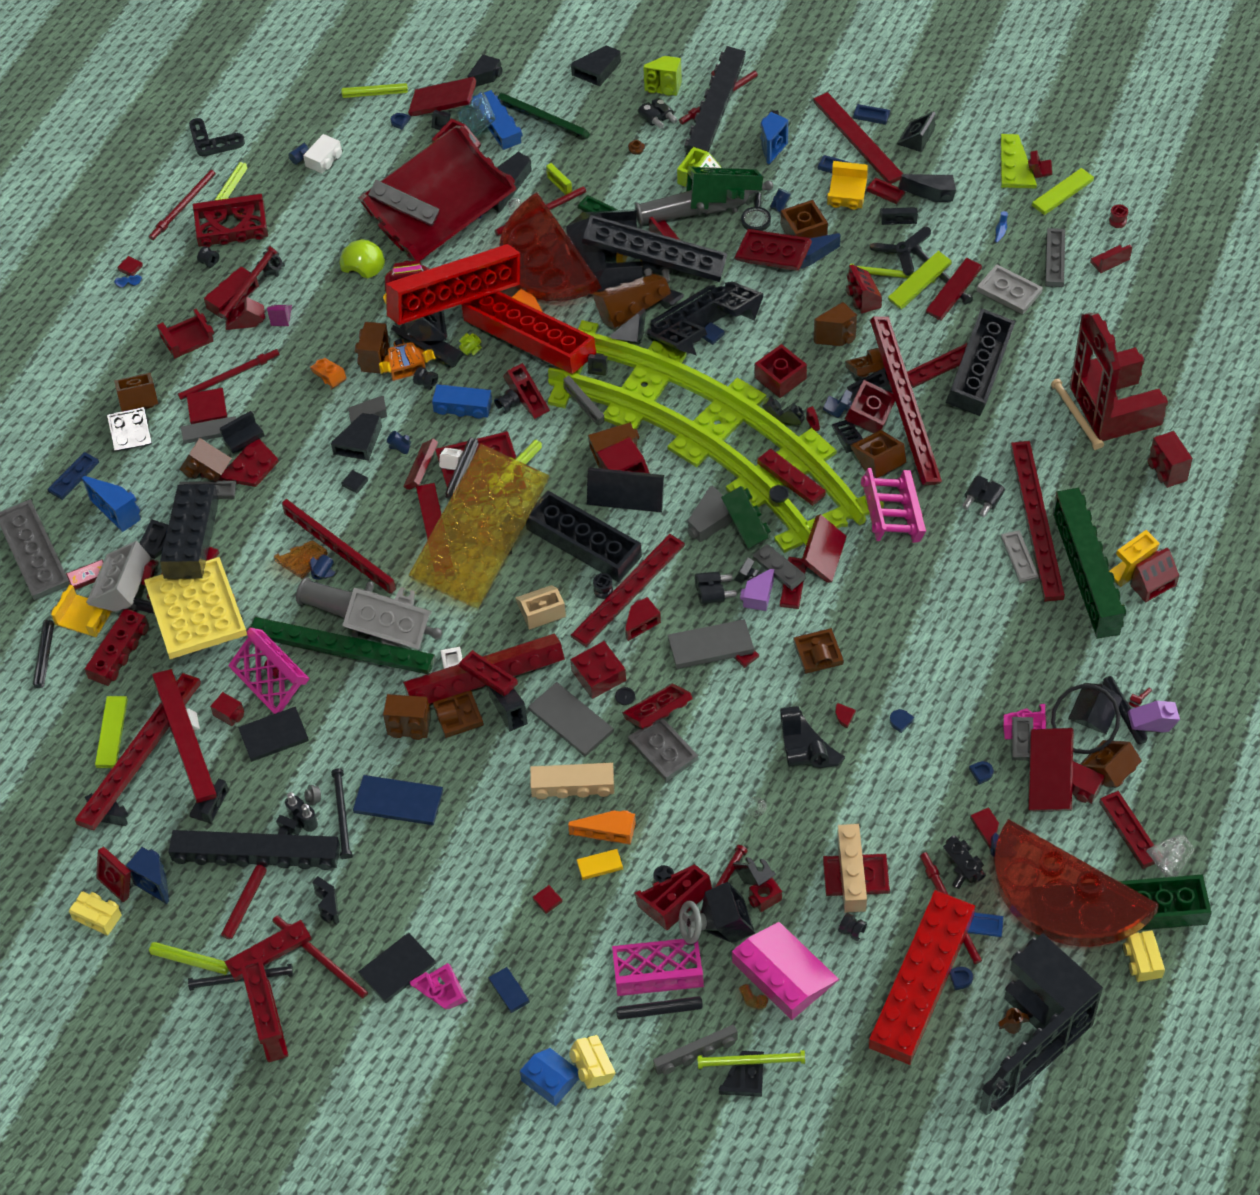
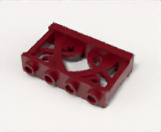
M262 193L193 203L196 239L199 247H210L214 244L226 245L229 242L235 241L245 242L248 239L261 240L264 237H268ZM260 210V216L254 215V212ZM230 214L242 219L233 229L219 224ZM205 218L207 222L201 225L200 219ZM251 220H257L261 224L259 226H256V224ZM209 227L207 233L203 234V230Z
M262 958L240 963L259 1042L263 1044L267 1062L286 1058L289 1054L269 979H267Z

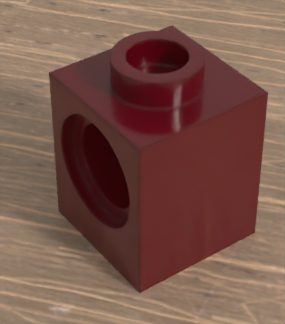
M770 878L760 886L753 885L749 887V903L753 908L757 907L760 912H763L782 901V890L775 880ZM761 894H767L768 896H767V897H761L760 895H761Z

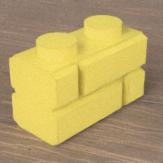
M84 891L81 892L76 902L69 909L73 920L107 936L122 916L118 904L111 900L105 902L94 892L90 894Z
M1153 931L1127 935L1126 942L1123 943V950L1125 956L1130 957L1129 970L1131 975H1135L1137 982L1163 978L1165 968Z
M597 1035L577 1039L573 1043L569 1056L571 1061L576 1063L579 1079L582 1082L584 1081L586 1087L590 1089L598 1085L602 1086L610 1083L615 1075V1071Z

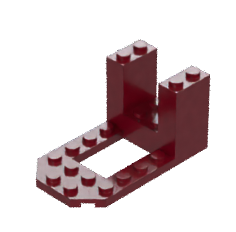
M1085 313L1081 315L1070 389L1098 439L1106 441L1162 425L1168 400L1160 389L1119 400L1116 395V390L1139 384L1140 377L1142 376V366L1144 365L1143 355L1139 354L1136 347L1117 352L1115 337L1108 331L1106 321L1102 320L1099 313ZM1093 352H1094V354H1095V356H1096L1095 359H1091V356L1093 355Z

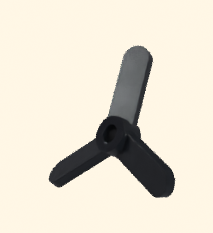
M923 227L906 241L899 242L897 245L872 243L870 244V250L897 253L903 273L909 276L914 272L910 255L911 250L931 235V229Z

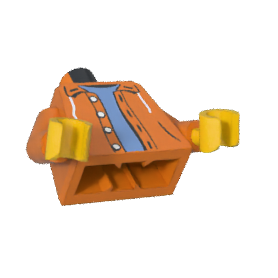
M397 339L393 343L394 347L388 349L389 355H386L383 362L379 363L380 374H383V372L391 373L393 381L413 376L417 368H426L425 362L428 363L431 359H436L432 349L424 351L416 347L413 342L404 343L402 339Z

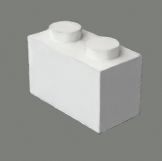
M323 134L303 155L305 166L320 173L329 169L332 162L336 158H340L342 154L340 141Z

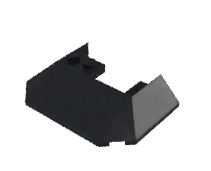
M635 209L582 212L566 226L567 244L572 260L569 261L570 281L573 286H578L584 290V293L589 297H592L591 293L602 292L607 288H614L620 286V284L630 283L642 278L640 261L606 263L604 249L582 244L590 215L637 228Z
M733 281L726 282L725 286H707L652 319L650 322L651 329H648L647 335L678 350L697 356L693 343L700 341L702 337L707 335L705 327L710 322L714 323L727 314L735 317L742 315L755 321L764 297L763 293Z

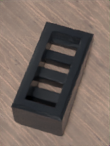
M847 420L832 424V428L846 453L853 451L851 449L852 444L863 439L855 426ZM846 424L848 425L847 427L839 429L840 426Z

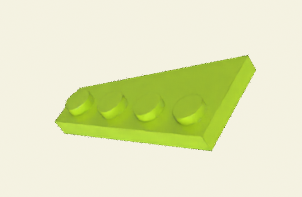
M1001 134V187L1037 188L1032 170L1029 169L1028 159L1019 134Z

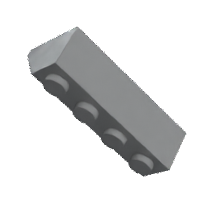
M134 541L106 555L86 603L88 605L117 612L121 609H128L133 604L134 597L142 581L144 567L151 558L138 541Z

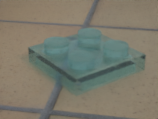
M482 92L471 100L470 105L464 106L457 113L461 123L465 124L475 137L496 120L488 99Z

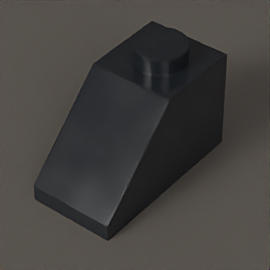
M482 54L467 77H475V87L494 82L497 77L501 76L503 71L500 59Z

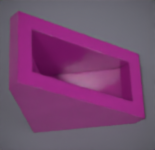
M292 305L268 306L267 312L271 326H289Z

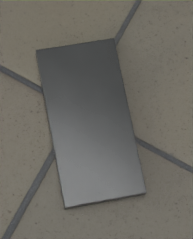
M745 619L668 635L676 669L729 659L737 655L753 654L752 652H754V646Z
M558 682L553 684L528 706L529 711L584 757L614 732V728Z

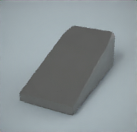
M384 396L376 397L348 408L351 423L362 413L375 414L380 416V418L387 417Z
M1012 717V760L1030 761L1033 717Z

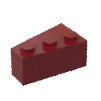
M694 864L671 875L670 879L662 883L658 881L652 884L653 887L643 892L639 890L634 894L637 906L664 929L669 930L679 921L682 905L686 901H693L697 905L704 898V893L712 889L710 876Z

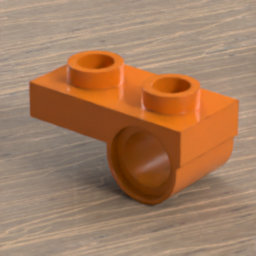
M325 357L317 360L314 365L310 366L312 372L321 377L324 383L331 387L330 389H333L347 379L344 369Z

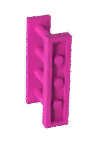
M868 468L861 478V486L864 488L872 521V532L875 534L876 541H880L885 532H903L911 535L912 543L920 542L926 533L911 470H903L898 479L874 478L872 469ZM876 486L897 487L900 494L877 493ZM880 501L901 502L904 510L881 508ZM883 516L904 517L907 519L908 525L885 524Z

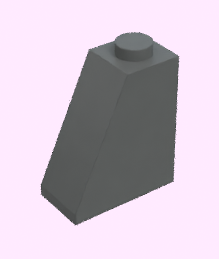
M713 485L708 488L688 519V534L692 539L696 538L699 542L704 541L733 522L721 498L723 495Z

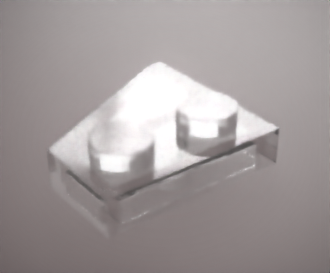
M1178 834L1148 848L1146 852L1165 877H1175L1179 874L1195 849L1185 835Z

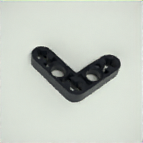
M194 118L189 122L196 152L199 156H209L238 149L245 144L244 136L241 133L209 139L205 123L201 118ZM195 125H199L200 129L196 130ZM199 136H204L203 139H197ZM218 144H225L222 147H217Z

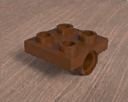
M879 348L867 350L866 356L845 361L846 368L859 377L869 376V373L885 368Z
M832 628L793 637V643L805 674L843 665L844 660Z
M471 690L432 702L445 738L484 726Z

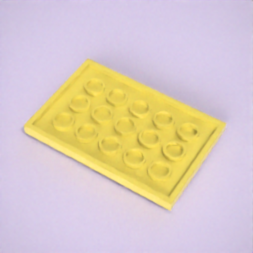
M220 557L206 561L203 578L164 579L162 574L144 580L170 659L247 635Z

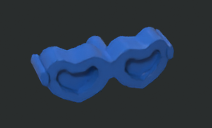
M137 274L128 278L117 277L114 283L119 287H124L128 282L132 285H137L141 282L142 276Z

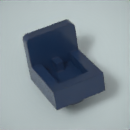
M846 389L839 400L828 396L823 410L839 418L844 410L848 411L850 408L852 392Z

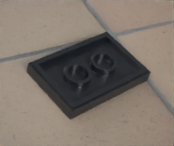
M296 706L238 727L251 762L309 741Z
M408 932L359 970L358 973L376 994L387 1003L410 985V981L434 966L436 961Z

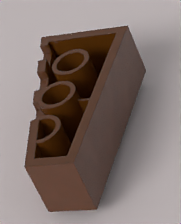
M652 274L630 283H623L620 286L605 289V291L591 294L602 322L606 326L615 329L630 320L643 308L646 310L668 296L671 291L665 277Z

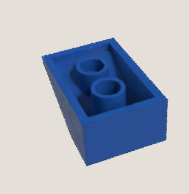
M87 476L82 477L89 500L122 532L141 520L139 515L140 509L135 503L137 499L132 492H127L118 485Z

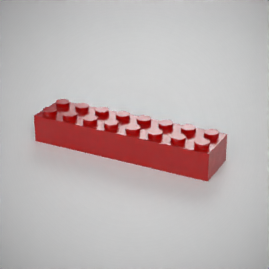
M506 244L386 283L387 316L398 325L520 285V252Z
M500 291L461 304L464 321L571 374L588 362L589 354L596 355L595 339L593 336Z
M934 890L871 1034L869 1049L911 1065L974 918L975 905Z

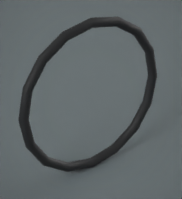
M1080 684L1069 688L1058 697L1052 709L1051 725L1052 728H1057L1055 724L1056 711L1062 699L1070 692L1081 688L1096 689L1105 694L1113 703L1116 713L1115 729L1110 738L1100 747L1091 750H1081L1073 747L1074 753L1092 754L1103 750L1114 740L1120 726V712L1116 700L1107 690L1097 685Z

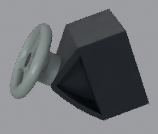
M725 882L704 893L701 913L693 901H686L680 909V933L688 944L696 943L703 930L731 943L755 934L744 897L729 882ZM689 907L693 911L691 916L686 913Z

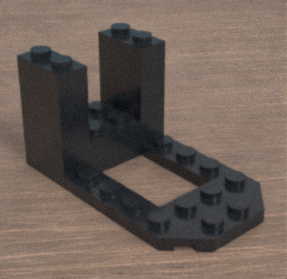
M1044 933L1038 938L1033 937L1022 952L1020 950L1017 951L1011 958L1010 971L1019 979L1016 982L1014 980L1006 986L1004 999L1014 1008L1019 1009L1021 1013L1028 1014L1029 1022L1037 1030L1028 1043L1024 1041L1017 1048L1016 1054L1012 1057L1007 1056L1001 1062L999 1070L983 1086V1093L980 1097V1110L985 1115L990 1114L993 1111L992 1108L995 1111L1000 1110L1090 1029L1095 1020L1103 987Z

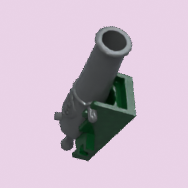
M688 166L686 192L641 204L635 202L639 227L642 228L644 224H649V217H653L656 222L697 214L701 216L703 213L707 215L723 212L731 208L733 213L738 212L737 207L745 204L749 195L758 191L772 190L773 182L765 181L763 183V176L757 169Z

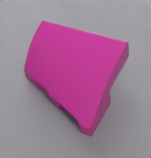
M1045 704L1039 705L1041 710L1039 712L1032 713L1026 708L1019 712L1005 714V739H1012V717H1033V729H1046Z
M448 963L430 974L425 972L410 981L411 986L444 1009H451L468 1001L451 965ZM439 977H440V978L443 980V982L445 983L444 985H442V984L439 983V981H438V978H439Z

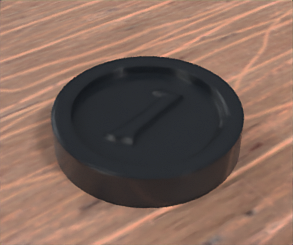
M776 485L769 491L770 499L776 503H782L788 499L789 491L785 486Z
M622 687L616 691L615 699L621 705H629L635 700V693L631 688Z

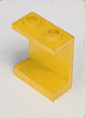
M833 161L827 205H831L834 208L843 206L852 210L862 209L868 177V165Z
M1147 530L1119 548L1116 552V555L1122 562L1112 568L1110 572L1113 573L1115 582L1120 587L1132 580L1135 565L1152 556L1159 547L1160 543Z
M69 585L67 590L62 593L57 606L53 608L51 616L55 625L97 638L112 611L88 605L86 603L88 598L77 595L73 585Z

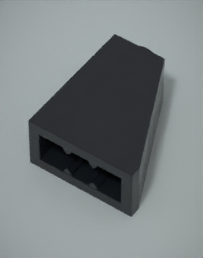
M606 45L572 62V76L601 86L621 63L620 50Z
M366 413L359 415L331 442L333 455L369 461L382 428L380 416Z
M488 686L489 696L509 732L528 724L525 703L514 688L504 697Z

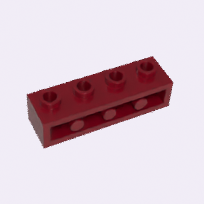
M129 609L123 610L84 668L88 679L109 686L112 681L117 679L122 665L125 666L132 650L137 649L139 639L148 632L149 625L145 615Z

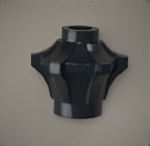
M278 252L275 256H272L263 268V276L275 275L278 277L281 267H285V263H282Z

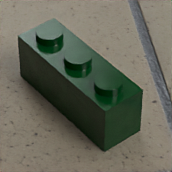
M740 486L721 497L749 549L770 538L769 533H771V530L766 522L762 523L759 517L762 513L757 505L753 506L750 500L753 497L748 488L744 489L743 486Z

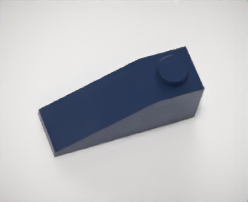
M840 233L810 238L812 243L800 269L814 264L839 248Z

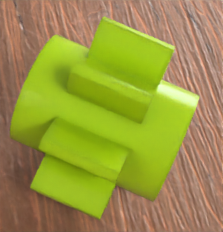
M466 333L459 340L461 343L459 348L466 355L472 353L474 356L482 348L480 346L482 343L480 338L474 333L470 335Z

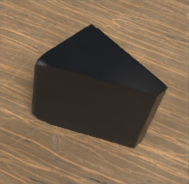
M670 290L671 293L659 302L665 309H668L682 299L684 294Z

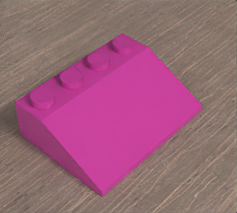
M780 922L747 938L732 951V963L791 1020L839 981V978Z

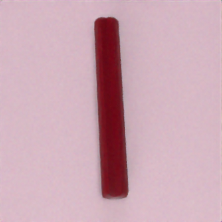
M262 865L255 866L221 933L222 937L228 940L234 937L267 872V869Z

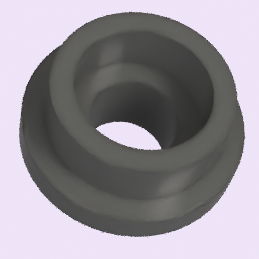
M308 785L304 792L306 802H309L310 805H315L321 801V792L318 786Z

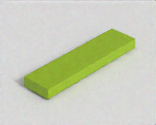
M1080 168L1033 201L1032 206L1043 215H1046L1093 182L1094 176Z
M938 250L888 296V300L899 309H903L952 264V261Z
M107 696L95 762L96 768H113L118 761L128 701L127 696Z

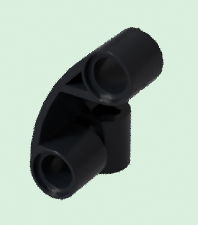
M799 706L780 708L788 767L812 764L816 768L839 766L843 762L845 756L830 747L813 730L803 716Z

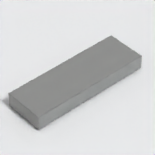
M1020 530L1001 534V540L1019 583L1038 579V573Z

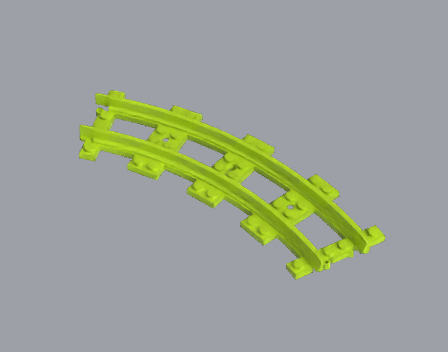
M581 320L578 330L594 337L596 353L608 356V360L633 367L634 370L622 387H618L580 375L582 367L573 374L561 368L548 369V383L554 386L548 399V405L566 409L571 395L564 389L563 383L564 378L569 375L591 401L608 406L603 413L604 421L616 426L631 422L633 429H637L643 420L676 436L667 446V449L696 468L709 456L731 472L737 479L726 486L728 492L740 486H743L744 489L748 488L753 497L751 501L753 506L757 505L760 507L765 503L787 527V531L774 536L775 542L783 553L803 545V542L805 545L807 544L815 518L807 521L789 499L782 503L772 501L769 497L770 489L776 485H782L786 488L787 486L760 465L755 466L738 451L724 442L743 421L778 446L780 450L776 453L805 475L809 474L826 490V493L836 503L838 508L824 513L822 516L837 528L848 527V519H853L860 526L866 522L865 516L870 514L866 496L857 498L825 462L834 456L837 450L811 428L798 437L779 420L759 407L766 399V394L738 377L727 387L719 381L682 364L686 357V352L656 340L652 342L648 349L621 340L596 334L599 329L598 323ZM643 382L648 384L646 387L641 386ZM668 382H672L712 403L692 421L657 403L656 400ZM720 421L721 424H714V422ZM880 501L881 508H884V503Z

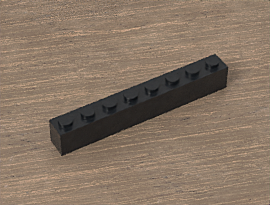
M726 46L724 52L721 51L719 57L720 64L715 66V76H711L709 82L710 89L707 88L704 98L706 99L701 101L700 113L696 114L694 120L696 124L691 126L689 132L690 139L687 138L685 141V156L688 155L693 147L709 152L744 64L746 51Z
M172 830L168 853L171 860L177 864L195 862L198 865L216 863L217 865L225 866L227 863L241 867L255 864L262 865L263 867L277 865L280 868L298 866L301 869L319 867L322 870H330L331 868H337L340 843L338 837Z

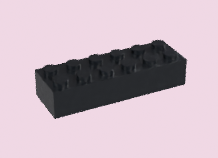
M981 308L945 403L981 416L1016 321Z
M215 484L177 485L160 559L164 579L203 578L218 507V495Z
M549 490L525 515L526 529L599 572L610 575L617 582H620L642 557L641 543Z

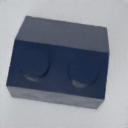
M141 847L126 865L131 871L133 884L167 904L169 902L167 878L163 869L164 866L159 859L160 856L152 849L147 850Z

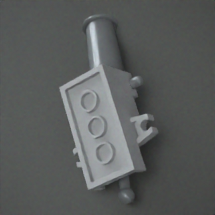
M309 577L304 578L297 588V604H307L345 618L342 626L353 629L351 635L354 638H357L360 632L382 638L383 644L401 647L403 644L421 649L424 634L430 635L434 639H439L442 636L440 628L427 626L432 611L414 606L415 591L410 590V595L406 597L403 594L406 588L401 587L395 599L372 592L374 588L373 582H368L365 590L354 588L353 592L313 582Z

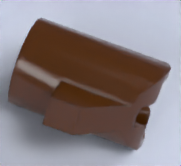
M1010 1008L1006 1013V1017L998 1022L999 1029L1005 1028L1008 1033L1016 1034L1021 1030L1022 1023L1029 1022L1028 1014L1021 1013L1017 1008Z

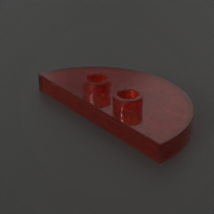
M538 192L526 199L508 219L499 243V247L509 244L520 252V285L515 287L518 290L523 289L527 293L532 294L536 299L544 301L573 300L601 289L597 278Z
M1009 819L1003 826L995 851L996 883L1000 895L1011 913L1036 934L1041 935L1044 933L1050 940L1066 945L1101 946L1123 940L1135 934L1150 922L1157 913L1158 904L1024 827Z

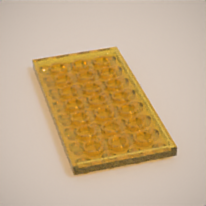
M481 444L411 569L409 577L478 609L550 478L549 475Z

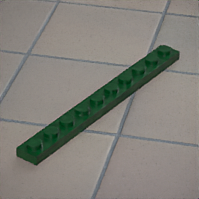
M255 617L249 627L263 630L276 643L427 675L430 674L436 660L435 654L259 617Z

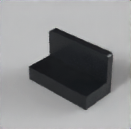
M915 207L880 209L882 225L917 224L918 210Z
M252 411L220 427L223 443L232 454L265 436L263 430L256 423Z
M218 778L216 784H213L217 798L195 803L189 814L191 818L212 823L229 791L225 780Z

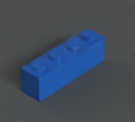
M492 90L473 97L474 109L503 150L521 143L523 134L520 127L515 125L513 117L508 115L506 107L501 105L500 99H498L497 95H494Z

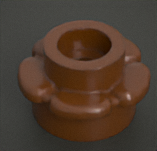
M633 140L628 144V150L635 155L641 154L643 149H645L644 143L639 140Z

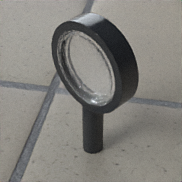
M759 192L755 193L754 207L746 209L741 215V224L746 230L764 231L771 224L769 211L761 207L762 194Z

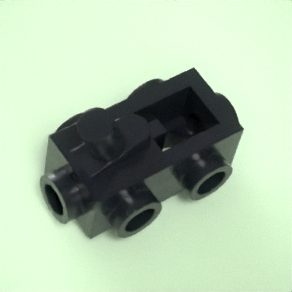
M953 835L946 840L943 848L957 864L954 870L958 875L952 886L960 889L965 879L973 883L974 881L979 882L986 877V873L982 869L985 865L977 855L974 858L969 853L971 848L964 839L960 842Z

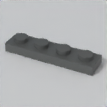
M375 180L368 194L370 198L430 226H433L440 212V209L378 180Z
M1047 228L1045 286L1064 287L1065 229Z
M733 1024L653 1059L654 1069L657 1075L661 1073L667 1075L673 1072L675 1067L679 1065L687 1066L692 1064L695 1058H698L700 1055L708 1057L720 1047L729 1048L738 1040V1031Z

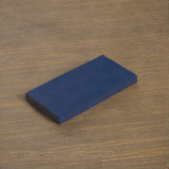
M363 775L353 812L434 825L443 794V787Z

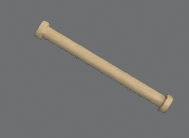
M1060 379L1052 381L1051 387L1056 389L1092 442L1093 449L1102 448L1104 446L1103 441L1098 439L1063 388L1062 381Z

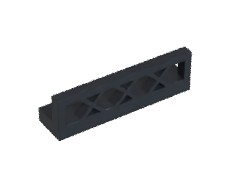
M405 323L400 328L395 325L391 327V330L408 342H413L415 346L422 350L432 349L435 358L452 368L457 365L464 354L443 340L418 341L414 337L411 338L405 331Z

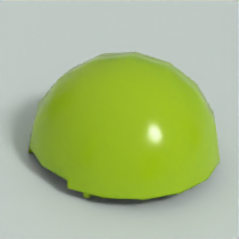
M361 239L351 242L342 250L339 264L343 272L356 271L361 277L371 278L383 269L385 259L382 250L376 244Z

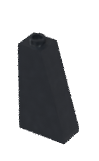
M519 151L497 167L502 172L513 177L515 180L514 185L517 188L492 207L499 213L532 171L531 159Z

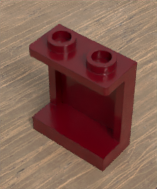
M197 308L193 310L194 317L167 328L163 322L157 325L159 335L174 359L214 342L212 337L214 335L211 325L206 324L207 320L204 314H200Z

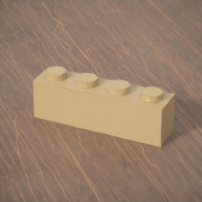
M613 763L530 766L532 797L537 799H546L550 796L567 798L572 795L584 798L595 794L605 797L614 794Z
M859 824L838 825L837 842L844 912H865L867 894Z

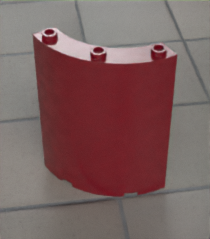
M456 125L380 181L440 209L433 226L370 198L368 194L371 188L358 197L371 217L374 216L380 222L378 227L401 251L406 250L408 252L407 257L412 261H421L517 189L514 185L515 180L513 177L494 166L489 157L486 158L470 139V133L465 127Z

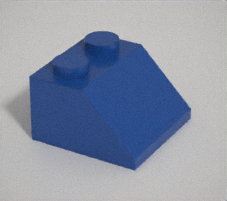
M772 112L761 121V146L768 164L788 144V119Z
M551 1048L534 1054L520 1070L521 1081L555 1107L579 1080L578 1068Z

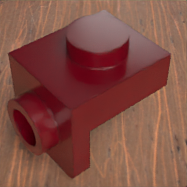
M1031 151V159H1028V165L1030 170L1033 169L1035 178L1052 175V161H1041L1038 151Z

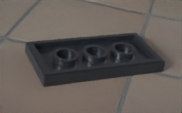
M589 467L586 505L662 512L665 475Z

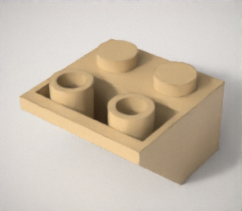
M553 585L515 598L529 630L566 617L565 603L558 589Z

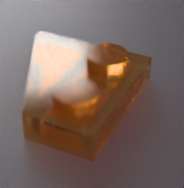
M312 540L304 543L302 546L291 548L290 552L284 555L276 554L274 561L303 579L311 571L309 564L311 558L313 557L318 560L320 555H327L328 552L327 549Z

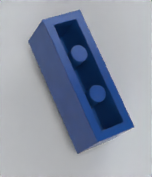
M437 384L432 400L433 410L441 415L448 413L459 417L467 415L478 419L482 417L488 418L492 404L491 390Z

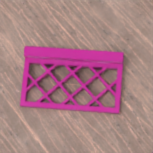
M249 628L247 631L248 638L228 666L276 714L283 711L300 685H306L310 678L263 630ZM252 643L255 645V654H249V647ZM261 656L267 657V666L261 667ZM255 657L256 668L249 667V658ZM240 659H244V669L242 670L236 666ZM273 668L279 669V678L273 679ZM267 669L268 680L261 681V670ZM251 671H256V682L250 681ZM286 680L293 684L289 691H285L284 681ZM273 682H279L278 693H273ZM268 683V694L262 693L261 684ZM280 695V703L276 708L273 696Z
M684 939L612 946L617 996L704 987L698 941L694 943L695 949L690 954L682 950L684 945H690ZM663 947L673 949V952L668 957L660 951ZM642 949H648L652 952L647 958L639 955ZM626 951L631 955L624 961L617 957V952ZM677 954L685 958L680 964L672 960ZM655 956L664 960L659 966L650 962ZM634 958L642 962L637 968L629 964ZM691 961L697 965V968L686 969L684 966ZM668 963L675 967L673 971H664L663 968ZM646 966L654 970L652 973L644 974L641 972ZM624 968L633 972L631 975L619 976V973Z

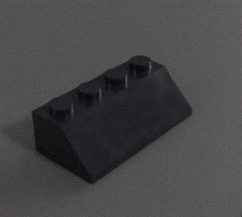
M444 310L405 323V331L408 336L414 337L418 341H442L447 339Z

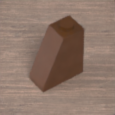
M631 422L588 435L589 447L600 469L602 467L596 452L628 436L637 446L639 433L637 429H633Z

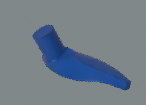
M1005 211L1001 212L1000 220L996 226V243L1004 236L1007 230L1008 213Z

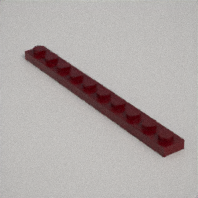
M873 316L870 319V323L922 485L940 484L942 480L889 317Z
M1030 441L1011 442L1010 448L1044 602L1064 600V589Z
M182 673L176 682L184 705H186L200 686L201 681L200 678ZM161 703L75 818L76 825L93 831L96 829L166 733L169 724Z

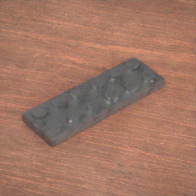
M31 499L0 511V527L33 599L36 600L69 586L70 582Z

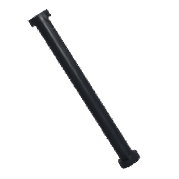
M920 245L911 250V253L913 255L916 254L924 263L930 259L922 251ZM944 271L938 276L945 283L950 279ZM965 292L960 296L964 305L973 300V297Z
M337 768L331 771V775L334 778L342 850L340 858L349 859L353 857V854L350 851L342 781L344 771Z
M292 963L287 964L285 967L265 969L267 978L283 975L292 977ZM231 974L193 979L191 977L188 978V987L192 991L198 987L234 983L235 981ZM241 978L236 982L244 981V978Z

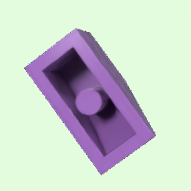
M769 569L747 581L746 588H742L740 595L744 608L767 611L774 582V569Z
M1154 701L1128 711L1133 730L1169 732L1180 720L1175 702Z

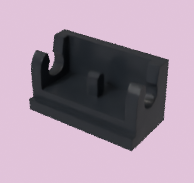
M746 857L748 864L740 863L739 861L733 863L744 884L760 886L775 876L776 873L770 869L764 859H759L763 867H756L753 860L749 857Z

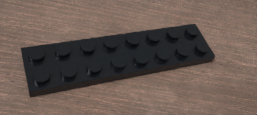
M590 215L582 239V244L717 282L721 280L728 254Z

